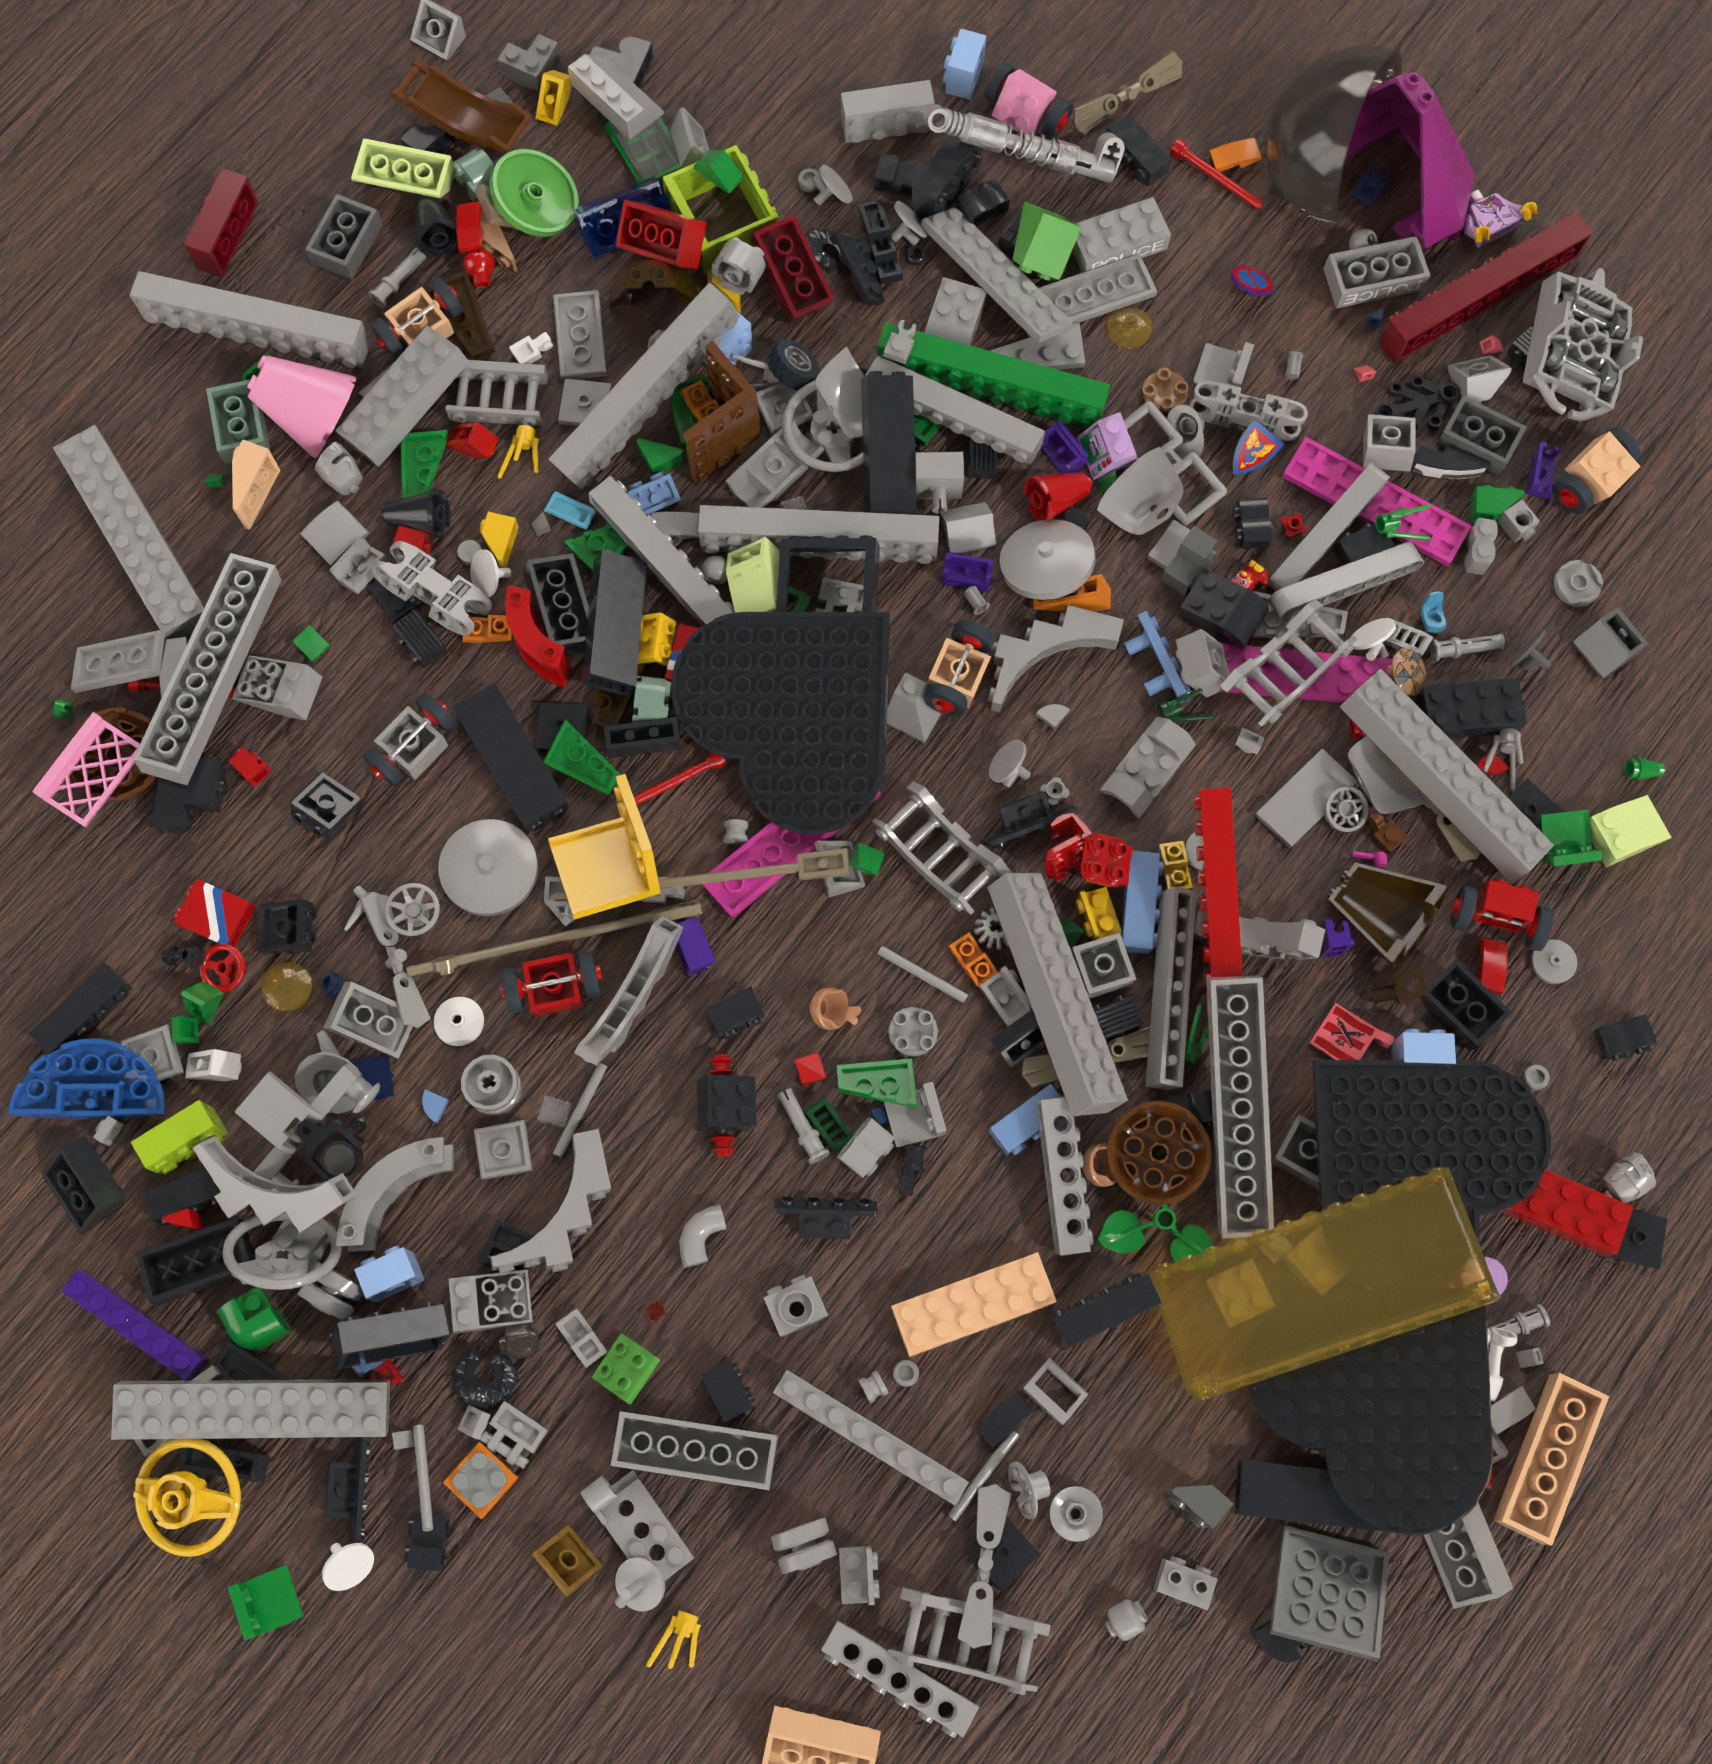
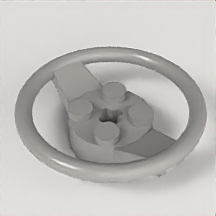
M812 381L800 388L791 397L785 408L782 429L788 447L800 461L818 470L836 473L858 467L863 464V452L852 459L850 456V448L856 443L857 438H850L845 435L816 388L815 381ZM817 390L818 411L814 413L811 422V441L814 445L822 446L825 449L823 453H826L830 462L815 459L805 453L795 441L792 432V417L797 405L805 396ZM829 405L831 411L834 412L833 407ZM831 430H837V433L833 434Z
M285 1212L273 1221L291 1220ZM253 1216L241 1222L229 1233L224 1242L222 1252L226 1267L232 1276L238 1278L242 1284H249L264 1289L283 1290L311 1284L327 1275L339 1261L342 1246H336L337 1231L324 1219H321L294 1238L289 1234H281L277 1239L257 1247L255 1250L256 1260L237 1263L233 1253L237 1240L248 1230L262 1224L257 1216ZM327 1238H329L331 1243L329 1257L320 1267L308 1273L310 1259L313 1258Z

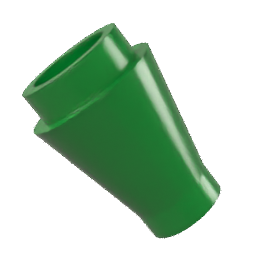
M1640 757L1628 759L1624 767L1626 777L1631 778L1633 781L1656 776L1661 777L1665 770L1662 762H1655Z

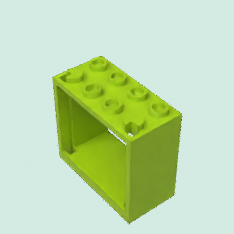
M737 145L725 151L743 175L744 179L738 185L758 221L709 243L704 236L699 261L704 274H707V270H712L711 261L717 259L724 245L732 237L739 238L742 242L751 245L750 238L754 232L776 223L779 219L776 208L774 206L771 207L768 203L769 198L764 188L761 189L758 185L759 180L754 170L751 171L748 167L747 156L743 153L741 154ZM696 163L662 177L665 201L669 210L692 218L694 216L686 200L718 187L694 170L693 166Z

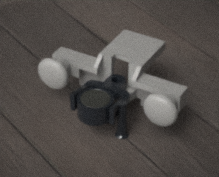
M347 1063L310 1105L271 1071L268 1072L235 1111L237 1115L275 1146L254 1173L276 1183L298 1186V1179L291 1182L280 1173L281 1169L286 1165L285 1163L297 1150L289 1143L291 1140H294L297 1143L308 1144L303 1153V1160L325 1181L341 1173L345 1177L350 1176L363 1162L364 1153L361 1146L366 1141L356 1133L365 1130L366 1121L363 1118L357 1117L353 1119L349 1127H346L339 1120H333L326 1124L325 1116L345 1094L358 1104L352 1111L353 1113L363 1111L378 1094L380 1084L377 1083L373 1087L361 1077L362 1074L350 1063ZM297 1117L299 1119L298 1123L287 1132L285 1129ZM339 1131L344 1136L335 1138L324 1147L321 1152V1163H319L315 1159L319 1145L330 1133Z

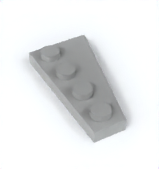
M1254 591L1267 603L1269 612L1252 638H1278L1283 632L1286 633L1288 631L1286 626L1294 617L1285 620L1281 619L1270 600L1272 595ZM1322 606L1317 611L1320 614L1319 618L1339 637H1342L1345 631L1348 612ZM1308 623L1298 631L1299 637H1325L1312 624L1309 625Z

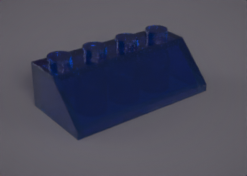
M655 176L572 210L579 231L593 258L619 248L616 247V240L624 200L642 202L672 211L660 179Z

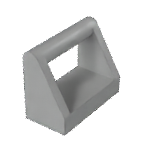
M1048 1358L1022 1388L1027 1395L1060 1425H1063L1088 1395L1051 1358ZM1046 1370L1052 1373L1077 1397L1066 1412L1035 1385L1036 1381Z

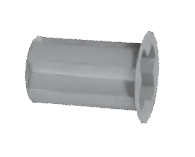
M1291 351L1286 354L1288 362L1285 377L1295 380L1299 378L1301 361L1305 355L1301 352Z
M972 586L964 592L965 597L974 609L975 615L981 614L989 608L990 603H986L976 586Z

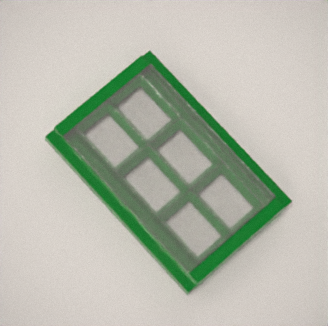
M661 117L630 140L611 122L604 125L641 190L663 181L662 177L684 168L680 166L673 138Z

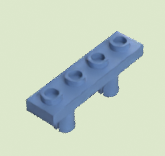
M1147 611L1138 614L1144 629L1143 634L1125 642V647L1130 656L1148 647L1153 648L1164 670L1163 675L1144 683L1149 696L1169 687L1170 689L1173 688L1177 698L1187 694L1190 688L1188 684L1184 683L1182 678H1179L1176 672L1180 670L1175 657H1169L1167 650H1170V647L1164 636L1159 637L1157 630L1160 627L1155 617L1150 618Z

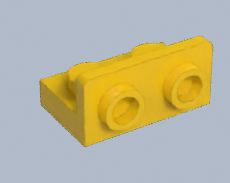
M663 613L642 615L638 664L657 662L663 666H668L676 627L675 620Z
M1107 887L1085 893V890L1079 892L1078 900H1075L1078 913L1084 916L1085 923H1083L1086 936H1091L1092 941L1117 933L1121 935L1122 931Z

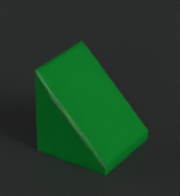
M1115 471L1097 479L1100 492H1106L1117 480Z
M209 474L205 482L209 488H224L225 474Z

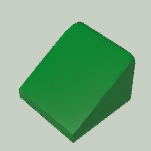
M310 625L293 640L296 648L312 662L330 647Z

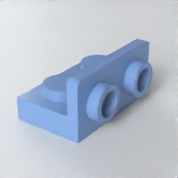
M663 472L650 476L651 481L646 484H642L639 481L628 486L630 491L626 492L631 499L634 497L642 506L641 510L645 515L681 500L671 475H664Z

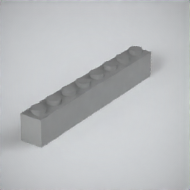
M877 355L868 372L882 371L883 375H891V372L903 371L905 375H913L915 415L929 418L933 423L942 424L957 434L962 433L968 437L970 436L977 443H986L996 452L1008 454L1018 462H1025L1031 465L1043 444L1044 430Z
M609 476L589 492V502L640 559L647 563L648 568L701 627L713 621L716 617L735 612L729 602L724 603L719 597L720 593L717 588L712 584L708 585L700 569L697 567L693 568L689 564L687 555L681 549L677 550L672 545L673 540L666 532L662 533L657 528L658 524L651 515H645L641 510L642 506L634 497L631 499L628 496L625 486L619 480L615 481Z
M1172 887L1161 892L1146 1087L1167 1091L1183 1087L1197 891L1179 887Z
M786 1370L773 1392L781 1399L955 1506L969 1483Z

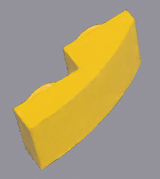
M1184 841L1159 844L1166 890L1172 887L1193 890Z

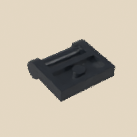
M497 1219L478 1263L484 1266L487 1264L491 1266L494 1247L508 1252L526 1243L534 1235ZM523 1265L521 1268L514 1266L515 1270L513 1271L528 1270L529 1278L533 1267L525 1268V1265Z

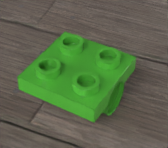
M621 1333L591 1378L631 1405L660 1362V1359Z

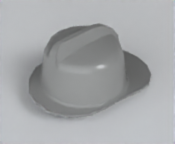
M1178 405L1169 412L1167 420L1183 438V442L1173 451L1181 460L1191 452H1195L1199 456L1204 447V420L1194 408L1188 405Z

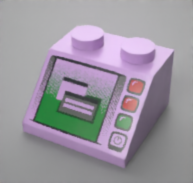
M1120 412L1098 420L1077 437L1079 444L1088 454L1086 462L1093 480L1112 471L1129 467L1137 460L1135 449Z

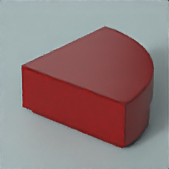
M1489 753L1476 764L1482 772ZM1495 754L1488 771L1483 773L1499 775L1509 767Z
M392 1360L384 1361L368 1374L371 1379H390V1384L393 1385L405 1380Z

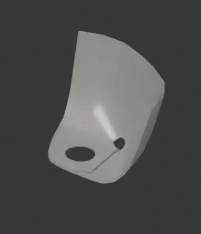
M846 346L821 370L815 383L829 410L831 411L829 405L833 407L834 412L831 411L845 435L850 438H857L863 436L861 379L864 375Z
M1157 447L1138 458L1105 492L1099 502L1097 511L1123 530L1131 534L1141 535L1163 523L1173 514L1184 494L1183 485L1162 449ZM1157 505V508L1151 512L1150 507ZM1169 509L1164 517L1157 519L1158 514L1162 510Z
M1367 735L1349 750L1348 758L1358 783L1377 811L1385 814L1394 813L1426 803L1418 791L1408 788L1379 757L1383 751Z

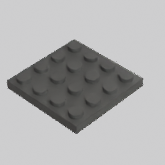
M1285 1525L1282 1529L1270 1634L1377 1662L1380 1659L1390 1553Z

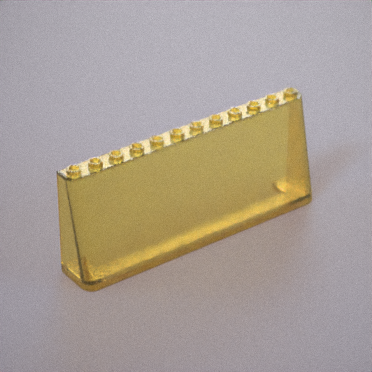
M1449 1167L1431 1169L1427 1175L1421 1177H1408L1402 1181L1403 1183L1396 1186H1382L1376 1193L1357 1195L1352 1198V1201L1344 1204H1331L1325 1211L1306 1213L1302 1216V1219L1293 1222L1292 1220L1283 1221L1271 1230H1257L1251 1237L1232 1239L1228 1242V1245L1209 1247L1200 1255H1187L1180 1258V1262L1171 1265L1169 1263L1161 1264L1155 1268L1156 1270L1149 1272L1151 1281L1162 1301L1159 1306L1186 1392L1196 1400L1211 1398L1497 1301L1500 1298V1294Z

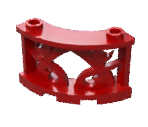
M509 585L505 597V612L509 628L522 658L539 677L553 685L565 688L572 666L571 663L567 662L564 646L548 639L537 628V621L530 600L531 591Z

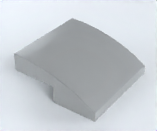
M336 501L321 512L300 534L333 566L359 537L365 539L369 532L339 501Z

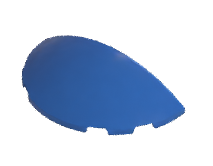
M82 1039L62 1044L60 1049L49 1055H42L29 1067V1073L22 1083L16 1085L12 1094L8 1115L56 1119H106L107 1116L114 1119L141 1118L165 1115L166 1104L162 1085L155 1075L153 1068L143 1057L114 1041Z

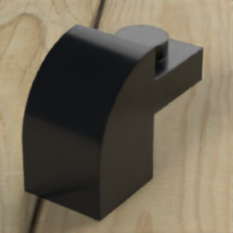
M1271 1619L1250 1631L1260 1648L1268 1656L1282 1662H1294L1302 1659L1296 1648L1304 1649L1311 1645L1270 1634Z

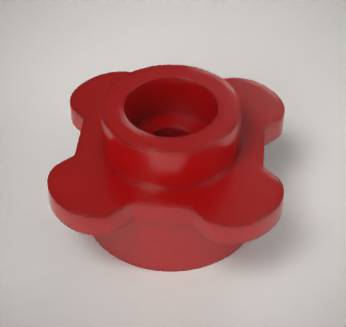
M1297 512L1293 516L1282 517L1281 524L1284 525L1283 531L1287 537L1292 538L1307 532L1308 527L1304 525L1301 513Z

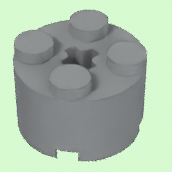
M732 237L724 245L712 265L713 276L715 278L718 276L722 280L720 284L730 292L744 294L745 291H749L750 293L765 270L764 252L759 247H752L742 242L739 238Z

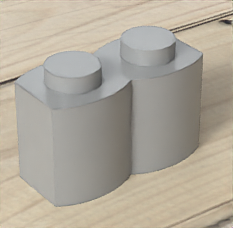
M1478 518L1466 538L1468 552L1464 559V568L1467 573L1483 575L1495 558V545L1493 542L1498 532L1495 520Z
M867 1118L843 1147L837 1158L859 1177L870 1176L878 1166L876 1163L881 1155L886 1156L893 1148L894 1144H892V1141L895 1137L872 1118Z

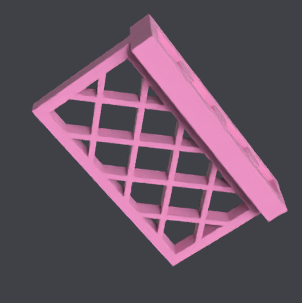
M93 712L32 792L86 828L134 765L133 758L140 744ZM105 728L113 733L115 742L100 744L99 736ZM131 744L137 748L131 757L121 758L119 746ZM116 747L118 759L103 761L101 749ZM98 749L100 762L85 764V754L88 751ZM118 763L120 772L117 776L106 778L104 765ZM100 766L103 779L88 781L86 768ZM83 769L85 782L70 784L69 775L72 771ZM103 783L104 793L101 796L91 798L89 785ZM85 786L87 799L73 801L71 788ZM67 789L69 802L57 803L52 799L58 790ZM88 803L89 812L84 819L75 814L74 805ZM70 806L71 811H69L65 807Z

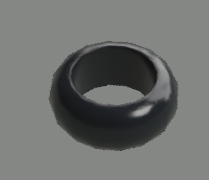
M919 245L909 247L905 255L906 260L912 265H921L926 260L925 249ZM912 252H919L922 254V257L914 259L910 254Z

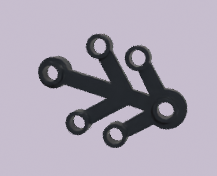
M1414 375L1409 382L1411 389L1403 386L1401 382L1394 381L1388 388V394L1394 398L1402 396L1411 401L1397 406L1381 403L1377 406L1374 415L1398 416L1417 410L1414 416L1415 428L1417 430L1415 431L1416 437L1421 430V423L1429 406L1439 403L1434 415H1431L1427 421L1428 429L1436 431L1443 422L1442 417L1447 406L1457 403L1460 397L1459 389L1452 383H1446L1441 386L1425 380L1421 375ZM1414 381H1419L1420 385H1416ZM1396 387L1399 389V391L1396 392L1392 388ZM1424 389L1432 393V395L1425 396L1416 391ZM1435 420L1438 423V425L1432 424L1431 421Z

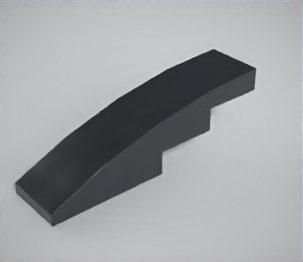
M880 199L858 204L880 284L902 281L903 273L891 237V228Z

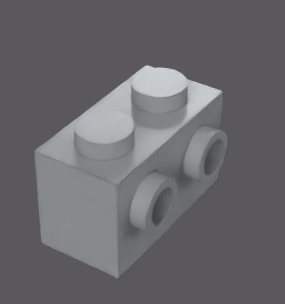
M1171 1556L1170 1561L1162 1559L1153 1590L1208 1610L1217 1582V1578L1211 1576L1212 1571L1196 1565L1195 1570L1185 1567L1186 1561Z

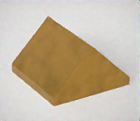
M569 1525L532 1554L566 1597L573 1594L602 1567L601 1563Z

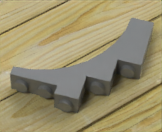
M1068 605L1066 613L1061 612L1058 626L1034 620L1033 627H1027L1024 640L1001 634L999 642H994L991 650V655L995 656L993 665H997L994 679L998 680L996 688L991 687L988 701L992 702L991 710L1000 713L1005 698L1014 683L1028 668L1045 657L1059 651L1077 647H1101L1116 650L1124 619Z
M661 916L652 924L647 938L620 989L595 1026L578 1044L575 1054L582 1057L586 1062L597 1066L610 1051L615 1052L624 1043L634 1018L644 1009L654 984L664 975L684 927L664 916Z
M599 1129L573 1134L574 1163L572 1180L567 1196L559 1211L547 1226L532 1239L511 1251L492 1256V1271L499 1270V1273L515 1270L514 1266L524 1264L525 1268L539 1265L540 1260L543 1259L546 1269L552 1268L553 1272L566 1270L568 1265L572 1264L573 1258L567 1233L571 1232L572 1236L587 1233V1229L592 1226L587 1197H591V1200L602 1199L611 1190Z
M216 1136L199 1143L193 1148L199 1160L211 1175L214 1183L221 1192L215 1196V1199L228 1218L251 1205L256 1216L263 1225H266L286 1212L292 1224L300 1233L357 1195L343 1173L325 1182L301 1186L276 1183L258 1176L241 1165L229 1154Z

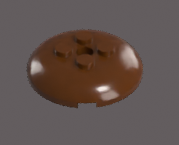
M108 708L95 712L104 721L139 744L151 722L141 713L130 711L127 708ZM90 716L81 721L73 730L74 734L71 740L74 738V736L77 734V732L81 729V727L84 725V723ZM105 728L99 736L100 744L115 742L113 733ZM131 744L119 746L121 758L131 757L137 748ZM116 747L101 749L103 761L113 760V757L117 754ZM98 749L88 751L85 754V764L100 762ZM118 763L104 765L106 778L117 776L120 772ZM134 763L106 802L123 801L140 794L153 783L156 776L142 773L136 763ZM100 766L86 768L88 781L103 779ZM83 769L72 771L69 775L72 783L85 782ZM103 783L89 785L91 798L101 796L105 791ZM85 786L76 787L83 794L87 795Z
M1152 1101L1134 1107L1117 1121L1110 1134L1107 1155L1112 1175L1125 1192L1142 1202L1163 1205L1181 1201L1199 1188L1210 1167L1211 1145L1204 1127L1190 1111L1174 1103ZM1154 1147L1164 1148L1166 1157L1163 1160L1153 1158L1152 1149Z

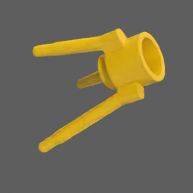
M527 425L517 427L516 435L513 436L511 446L498 473V479L502 478L514 450V461H517L521 449L528 450L530 446L532 447L534 472L538 473L537 446L539 439L535 438L536 431L534 428Z
M680 1610L677 1617L672 1616L670 1625L653 1651L646 1666H652L675 1628L674 1633L678 1634L668 1668H673L683 1638H689L691 1633L689 1667L693 1668L697 1637L701 1625L697 1624L699 1617Z

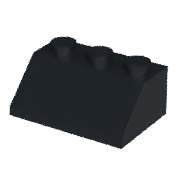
M87 1137L60 1146L41 1172L80 1234L86 1233L115 1213L126 1199L122 1188L117 1185L110 1174L109 1168L104 1165L97 1154L96 1148L91 1145Z

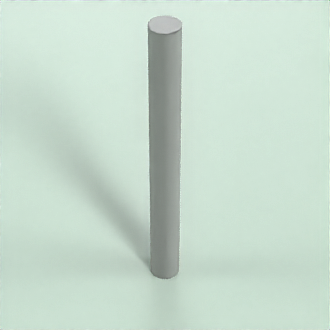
M884 946L880 948L878 955L962 1003L966 1001L968 994Z
M599 1063L596 1066L553 1152L554 1155L562 1158L607 1069L606 1065Z
M415 1425L413 1426L422 1530L431 1531L433 1530L424 1426Z
M1012 1430L1003 1439L960 1497L956 1506L954 1505L948 1516L955 1522L978 1493V1489L984 1485L1018 1439L1019 1435Z

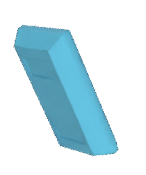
M554 491L544 509V512L585 530L597 509Z

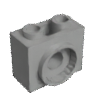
M801 1275L791 1280L792 1285L784 1289L779 1285L767 1291L768 1296L764 1297V1300L781 1338L828 1317L812 1277L806 1278L805 1275ZM798 1302L805 1309L801 1316L795 1317L791 1315L789 1310L792 1304Z

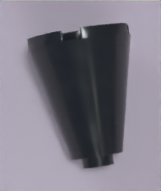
M418 196L414 202L416 244L420 252L430 257H439L438 254L442 253L446 255L451 254L458 248L455 221L436 197Z
M436 489L387 502L382 508L381 516L388 526L395 528L403 526L439 538L446 536L447 533H444L445 527H450L449 500H444L442 496L445 492Z

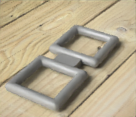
M1147 401L1123 420L1126 428H1130L1144 415L1149 413L1171 438L1161 449L1177 474L1179 475L1193 464L1215 489L1214 493L1187 514L1177 505L1173 514L1182 525L1187 526L1227 494V489L1195 452H1191L1182 460L1173 450L1183 442L1182 436L1151 401Z

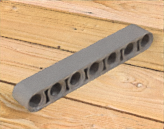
M1371 463L1268 580V585L1275 591H1278L1281 588L1302 581L1386 485L1390 476Z
M1406 542L1281 588L1272 594L1270 600L1281 619H1289L1296 616L1309 602L1315 599L1323 606L1410 574L1422 567L1424 560L1413 543Z

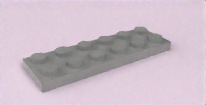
M1140 253L1038 288L1073 323L1109 313L1155 297L1157 294L1155 285Z

